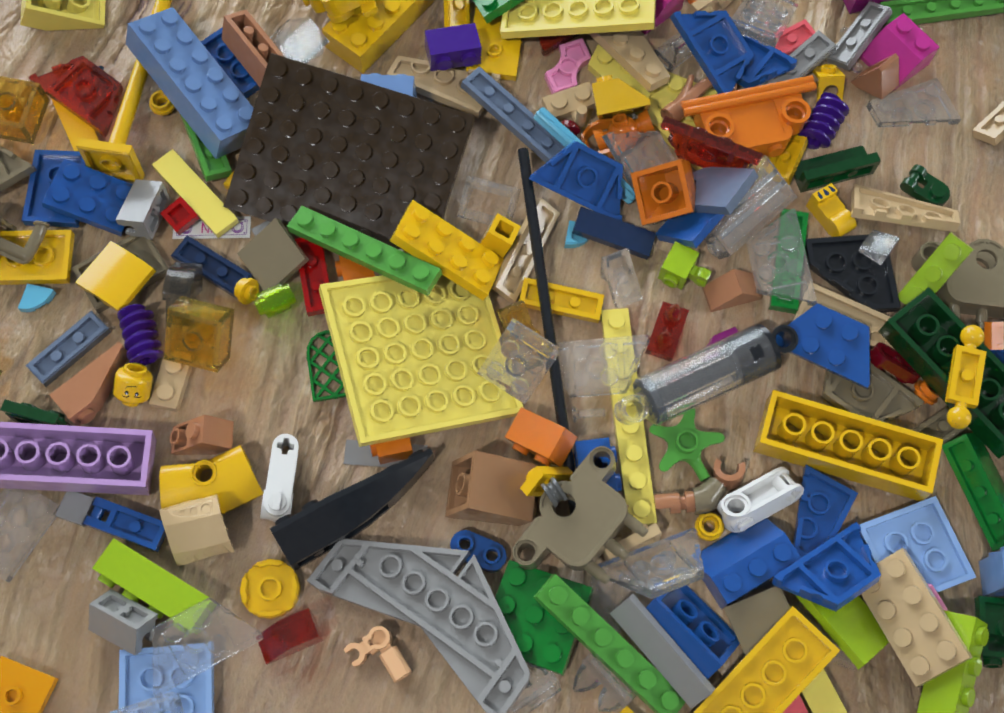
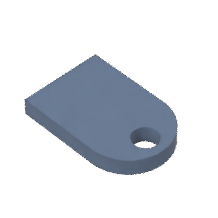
M706 167L693 172L696 186L695 212L731 215L759 177L755 169Z

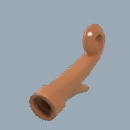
M690 74L688 76L686 84L677 98L660 111L661 117L668 125L675 126L684 118L680 104L681 101L700 98L713 87L708 77L693 86L694 75ZM737 83L735 84L732 91L737 90Z

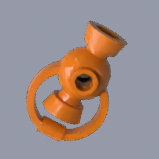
M645 109L637 115V119L629 117L624 113L599 119L585 128L580 136V140L590 148L588 139L594 134L600 150L597 152L612 159L625 150L632 149L640 133H644V135L655 134V130L649 113Z

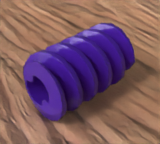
M824 92L821 95L808 121L798 134L799 136L807 137V148L815 150L819 147L828 148L831 145V140L835 138L836 132L840 129V124L844 122L845 116L849 114L848 105L833 93Z
M132 304L119 310L117 317L120 320L119 326L122 330V338L125 340L124 347L127 350L126 356L129 363H139L145 366L163 358L164 352L157 350L162 344L159 340H155L159 337V332L153 330L157 326V323L151 320L155 316L154 312L145 310L146 307L144 305Z

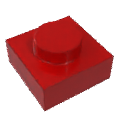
M181 196L160 213L178 235H181L200 219Z

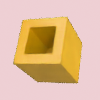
M497 213L485 231L480 244L504 258L521 226Z

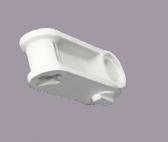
M290 434L277 436L272 444L260 519L276 522L279 518L291 514L299 445L297 439ZM283 446L289 447L287 454H282Z
M779 467L738 490L727 494L718 503L717 510L722 515L724 527L728 531L740 533L796 502L802 496L804 487L794 482L789 476V470L786 467Z

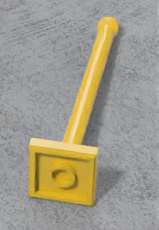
M156 0L151 15L169 9L172 0ZM137 58L109 142L79 138L76 145L87 167L120 180L134 182L135 179L144 180L145 177L132 145H126L148 77V72Z

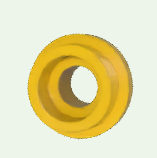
M158 90L151 95L149 106L154 114L164 116L170 114L175 109L162 90Z
M242 278L237 282L234 288V295L240 303L247 305L257 299L259 295V283L257 280Z
M709 512L698 516L694 529L702 540L715 541L722 535L724 523L717 514ZM704 523L712 524L714 528L713 531H706L704 529Z

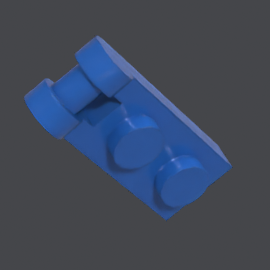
M95 497L92 503L94 508L90 516H86L83 522L84 525L159 552L166 537L161 520L100 497ZM105 511L110 512L106 522L101 520Z

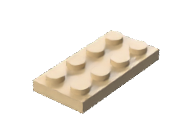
M901 548L876 563L881 573L879 582L861 595L915 687H920L973 658L906 549Z

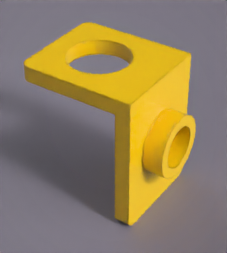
M833 64L817 66L812 71L818 78L816 103L821 98L824 89L829 85L837 87L836 95L843 101L845 84L843 72Z

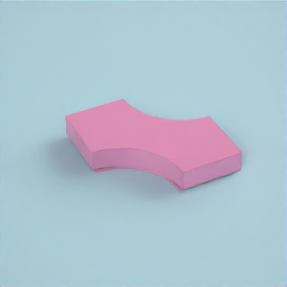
M583 38L559 45L560 60L554 68L546 71L544 77L551 94L578 85L577 74L584 66L588 65L591 59Z

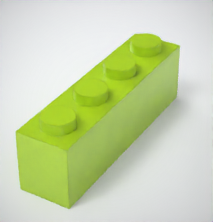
M115 538L112 539L92 568L100 573L99 581L112 589L115 584L124 588L123 596L136 603L140 599L149 604L147 608L157 613L160 619H162L164 614L173 619L171 626L185 635L189 630L198 634L218 604L210 597Z
M944 610L973 658L925 683L917 713L969 712V707H972L975 701L974 685L976 677L980 675L982 670L983 646H986L989 639L988 624L974 616Z

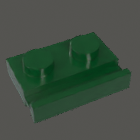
M5 399L0 409L17 423L72 426L64 419V414L54 410L46 411L28 403L20 404Z

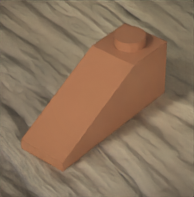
M117 342L49 394L68 419L76 426L87 424L95 418L96 413L102 409L114 386L116 371L126 364L128 360L126 356L127 350L120 342Z

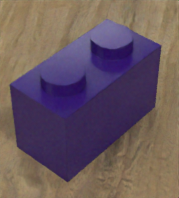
M475 23L425 30V50L431 71L481 64L482 47Z

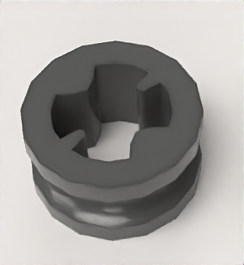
M554 477L550 478L548 484H541L542 489L554 507L558 506L560 500H568Z

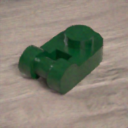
M918 164L911 168L909 171L910 176L904 178L900 184L902 191L919 201L943 206L950 197L948 186L927 173V170ZM918 182L924 185L925 187L921 188L920 186H918Z

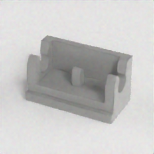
M135 179L116 217L118 225L134 228H127L126 234L144 237L148 240L153 239L163 218L160 213L168 207L171 201L163 182Z
M110 589L89 604L88 630L136 656L141 652L144 636L146 640L152 641L155 633V620L158 619V614Z

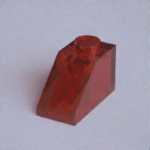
M309 608L277 621L256 636L266 665L323 641L314 614Z

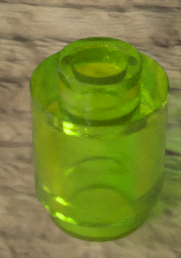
M279 283L257 293L258 299L253 301L260 316L266 314L268 319L291 309V305L297 303L288 283L284 285Z

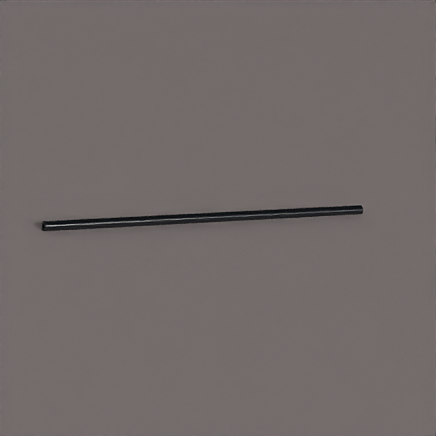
M528 148L518 149V157L557 424L569 430L533 181L529 180L532 174ZM571 449L563 463V467H569L574 472L575 465ZM568 500L571 515L575 510L576 504Z

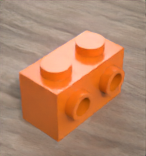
M522 407L505 435L506 439L514 443L512 449L520 454L527 456L530 452L535 455L533 459L545 466H550L552 463L559 467H562L578 438L567 428Z

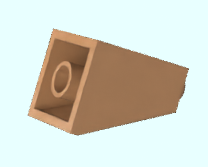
M476 450L452 461L445 517L521 526L532 522L536 514L535 496H526L520 487L526 481L528 472L538 465Z

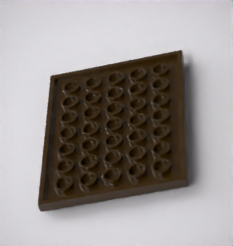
M271 53L223 207L269 222L277 218L287 227L300 207L304 206L396 249H401L389 240L412 200L440 218H444L475 116Z

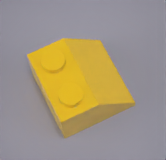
M612 75L596 78V83H592L598 120L613 117L618 113L630 114L644 111L645 109L649 110L651 105L650 99L619 78L612 79Z

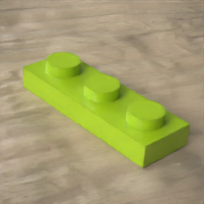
M952 232L949 233L898 294L899 300L907 305L928 287L936 294L974 249Z

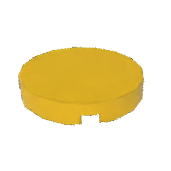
M267 559L257 562L245 573L241 581L240 595L242 603L250 613L262 619L272 620L283 617L294 608L299 600L301 587L299 578L292 567L281 560Z

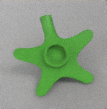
M689 406L678 425L673 427L652 425L649 430L653 435L662 438L668 445V449L659 464L660 471L666 472L674 464L685 461L693 468L700 482H704L711 476L702 463L701 452L708 446L723 442L725 437L719 432L697 430L694 424L696 411L693 406Z

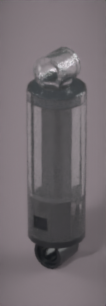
M754 324L637 378L633 383L634 394L621 398L615 404V417L620 423L625 425L639 423L644 419H647L655 426L668 422L778 370L782 363L781 355L789 353L796 348L798 335L788 325H781L768 330L762 324ZM776 335L782 337V347L776 343ZM628 402L636 406L637 413L635 417L629 416L626 412Z

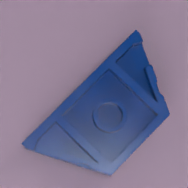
M681 11L674 12L669 18L716 92L720 94L732 91L754 53L727 11H714L712 13L695 11L694 14H681Z
M738 28L754 55L745 67L737 84L744 88L755 87L796 67L797 59Z
M577 141L571 142L529 177V180L582 206L622 221L620 199H622L623 193L621 186L623 164Z
M818 303L788 324L798 335V344L789 353L867 390L869 389V326ZM776 335V343L780 347L783 346V339L781 336Z
M855 522L773 577L772 584L836 612L878 583L881 573L877 564L871 558L872 553L868 544H864L862 540L860 525Z

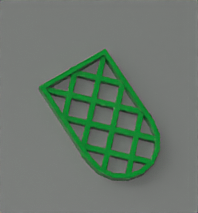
M329 330L317 333L307 345L306 359L308 361L313 402L346 397L345 393L339 394L344 386L343 382L336 378V375L339 373L337 361L333 359L335 351L330 357L322 352L327 344L333 347L331 336L328 338L324 337L325 335H330ZM318 338L324 341L319 349L313 346V343ZM312 349L316 353L310 359V350ZM319 354L327 359L322 367L314 363ZM330 362L338 367L333 374L325 370ZM312 366L318 369V372L315 374L314 377L312 373ZM321 373L330 377L324 385L316 380ZM332 380L340 384L335 393L327 388ZM314 384L321 388L316 396ZM324 391L331 394L329 396L320 397Z

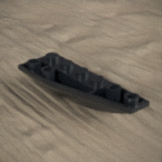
M430 448L425 451L423 449L412 453L408 459L398 464L390 465L385 470L320 501L312 500L306 503L301 508L302 511L293 516L288 514L279 518L275 522V526L270 528L293 569L296 571L328 553L338 541L351 539L373 524L393 507L418 481L434 461L433 452Z

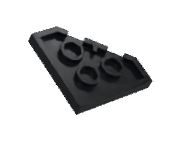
M885 233L806 239L805 256L807 267L848 298L881 313L897 312L901 308Z

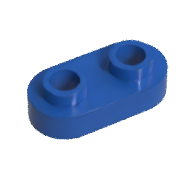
M461 530L454 534L451 539V549L470 551V555L465 563H468L472 556L475 555L481 569L490 573L498 572L506 563V550L498 542L469 530ZM462 540H468L471 543L468 549H462L459 546ZM494 551L498 557L496 560L490 561L486 557L487 553Z

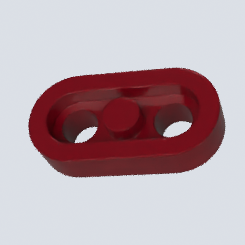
M879 342L870 350L871 363L880 370L890 372L900 382L914 384L921 377L890 346Z

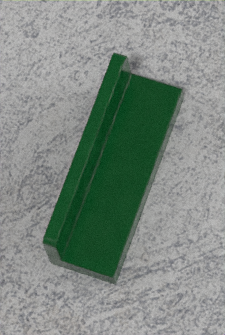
M858 146L800 161L794 174V179L800 193L825 187L831 183L836 184L874 174L881 160L877 152L867 154L863 146Z

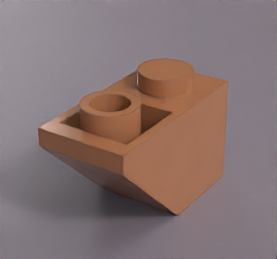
M204 414L173 426L170 434L171 454L216 455L232 449L234 421Z

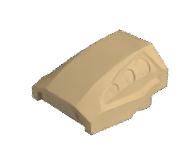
M217 494L189 500L159 510L177 566L235 551L234 545L231 544V539H229L227 533L228 529L224 524V516L221 514Z

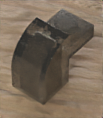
M175 262L167 270L162 293V300H166V323L194 326L196 323V296L202 291L203 264Z

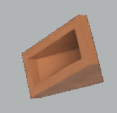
M895 53L867 67L851 83L882 100L899 85L898 55Z
M737 269L730 270L706 284L705 287H702L710 312L763 298L754 273Z

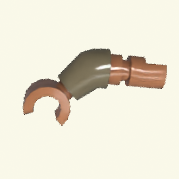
M716 459L712 477H709L699 487L692 488V491H686L684 495H679L678 492L654 494L655 508H669L670 514H680L681 510H685L686 513L694 512L695 515H702L713 511L726 490H735L743 482L746 469L745 462L737 464L735 474L727 475L721 471L722 462Z

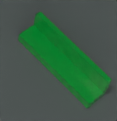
M966 433L943 444L942 449L992 551H997L1000 547L1004 546V482L985 444L974 433Z

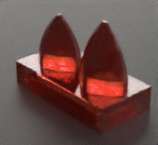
M663 301L645 353L671 362L689 310L679 307L678 304H670Z

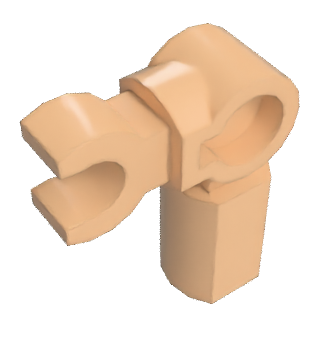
M373 627L362 638V642L350 643L344 648L347 654L355 649L359 651V658L352 662L354 667L364 664L367 655L370 653L374 655L380 651L379 658L394 683L403 680L412 673L399 648L392 646V633L385 627Z

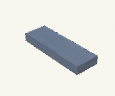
M90 311L31 360L26 367L47 387L109 335L111 331Z

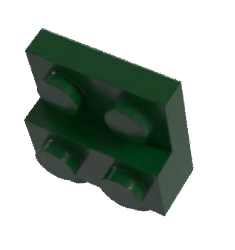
M977 596L974 598L975 617L988 624L987 629L989 631L988 642L986 646H983L981 654L983 667L1002 668V664H1004V598Z

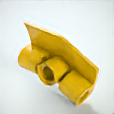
M241 445L209 460H200L191 464L163 465L159 471L161 509L217 494L221 514H225L262 496L263 491ZM212 469L211 479L201 482L200 474L202 471Z

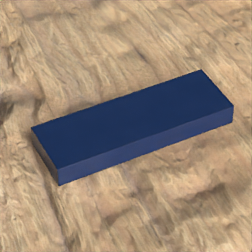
M580 207L572 234L646 260L650 256L656 236L654 232L584 207Z
M188 235L171 254L174 261L235 297V285L240 279L253 278V275Z

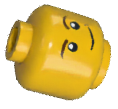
M125 364L115 373L114 396L119 401H122L123 405L135 407L140 403L146 402L151 396L152 373L142 364Z

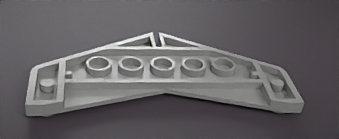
M343 539L333 546L307 580L309 584L322 593L421 627L486 713H508L530 681L529 668L475 555L472 556L458 576L455 575L469 557L470 551Z

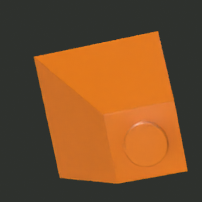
M678 159L630 173L642 226L695 212L696 186L690 161Z

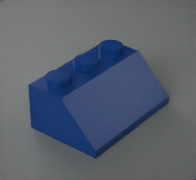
M766 518L743 532L730 533L690 557L689 560L722 610L771 580L776 574L802 557L787 535Z
M678 576L646 607L707 680L739 646L735 632Z

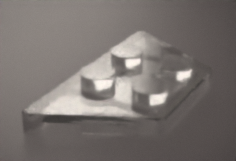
M636 131L620 134L609 132L602 136L615 160L623 164V174L633 191L634 187L630 173L675 161L659 131H647L645 133Z
M791 209L746 241L756 293L766 296L775 295L780 299L791 301V299L808 302L810 306H814L817 304V298L796 209Z
M649 335L556 342L562 384L569 396L573 398L627 393L632 382L631 378L640 365V358L645 347L650 343ZM543 343L542 348L547 355L546 345Z
M695 527L629 552V557L626 560L615 557L597 564L610 576L611 579L609 581L650 599L704 578L701 549L698 543V531Z
M210 597L154 626L152 629L153 696L156 698L263 640L262 632Z

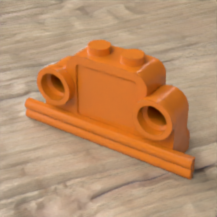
M813 75L685 100L681 101L680 104L684 116H692L706 148L712 151L724 149L727 157L734 162H752L760 157H776L781 155L785 151L791 136L797 135L802 131L811 115V108L803 100L801 93L816 91L817 85L814 82Z

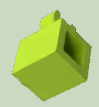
M675 241L661 267L658 279L662 280L668 287H677L682 290L687 279L692 280L698 286L705 287L712 272L704 267L695 266L700 254L699 252Z

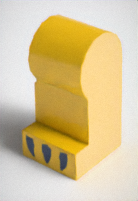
M832 183L813 193L806 207L831 237H839L854 230L857 224L855 218L851 217V212L845 208V205L836 195L838 190Z

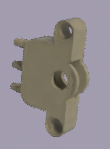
M978 239L969 244L974 250L938 291V297L959 319L960 314L976 315V324L984 332V322H988V317L1004 318V248L996 241ZM931 241L921 246L911 261L912 267L916 272L927 261L925 256L930 257L941 242ZM977 261L982 262L987 269L982 268Z
M605 446L594 448L570 476L571 481L558 482L568 500L576 504L575 510L571 515L566 517L557 515L555 513L556 507H554L546 493L543 492L539 505L542 517H536L513 547V557L520 567L526 570L535 569L551 553L574 571L586 570L595 579L607 584L611 579L610 576L595 563L605 549H608L622 560H626L629 557V552L614 540L622 528L626 525L642 537L648 533V529L628 512L626 501L621 494L607 484V481L616 470V460L611 449ZM600 457H607L610 460V464L606 468H598L595 466L596 460ZM528 547L535 549V555L531 560H521L520 554L522 550Z

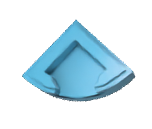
M569 220L564 248H577L589 241V239L587 240L584 237L572 234L575 221Z
M27 284L18 309L21 312H33L46 303L49 304L55 297L56 292L51 288Z

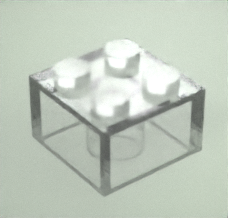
M512 318L477 374L526 404L555 362L561 348Z

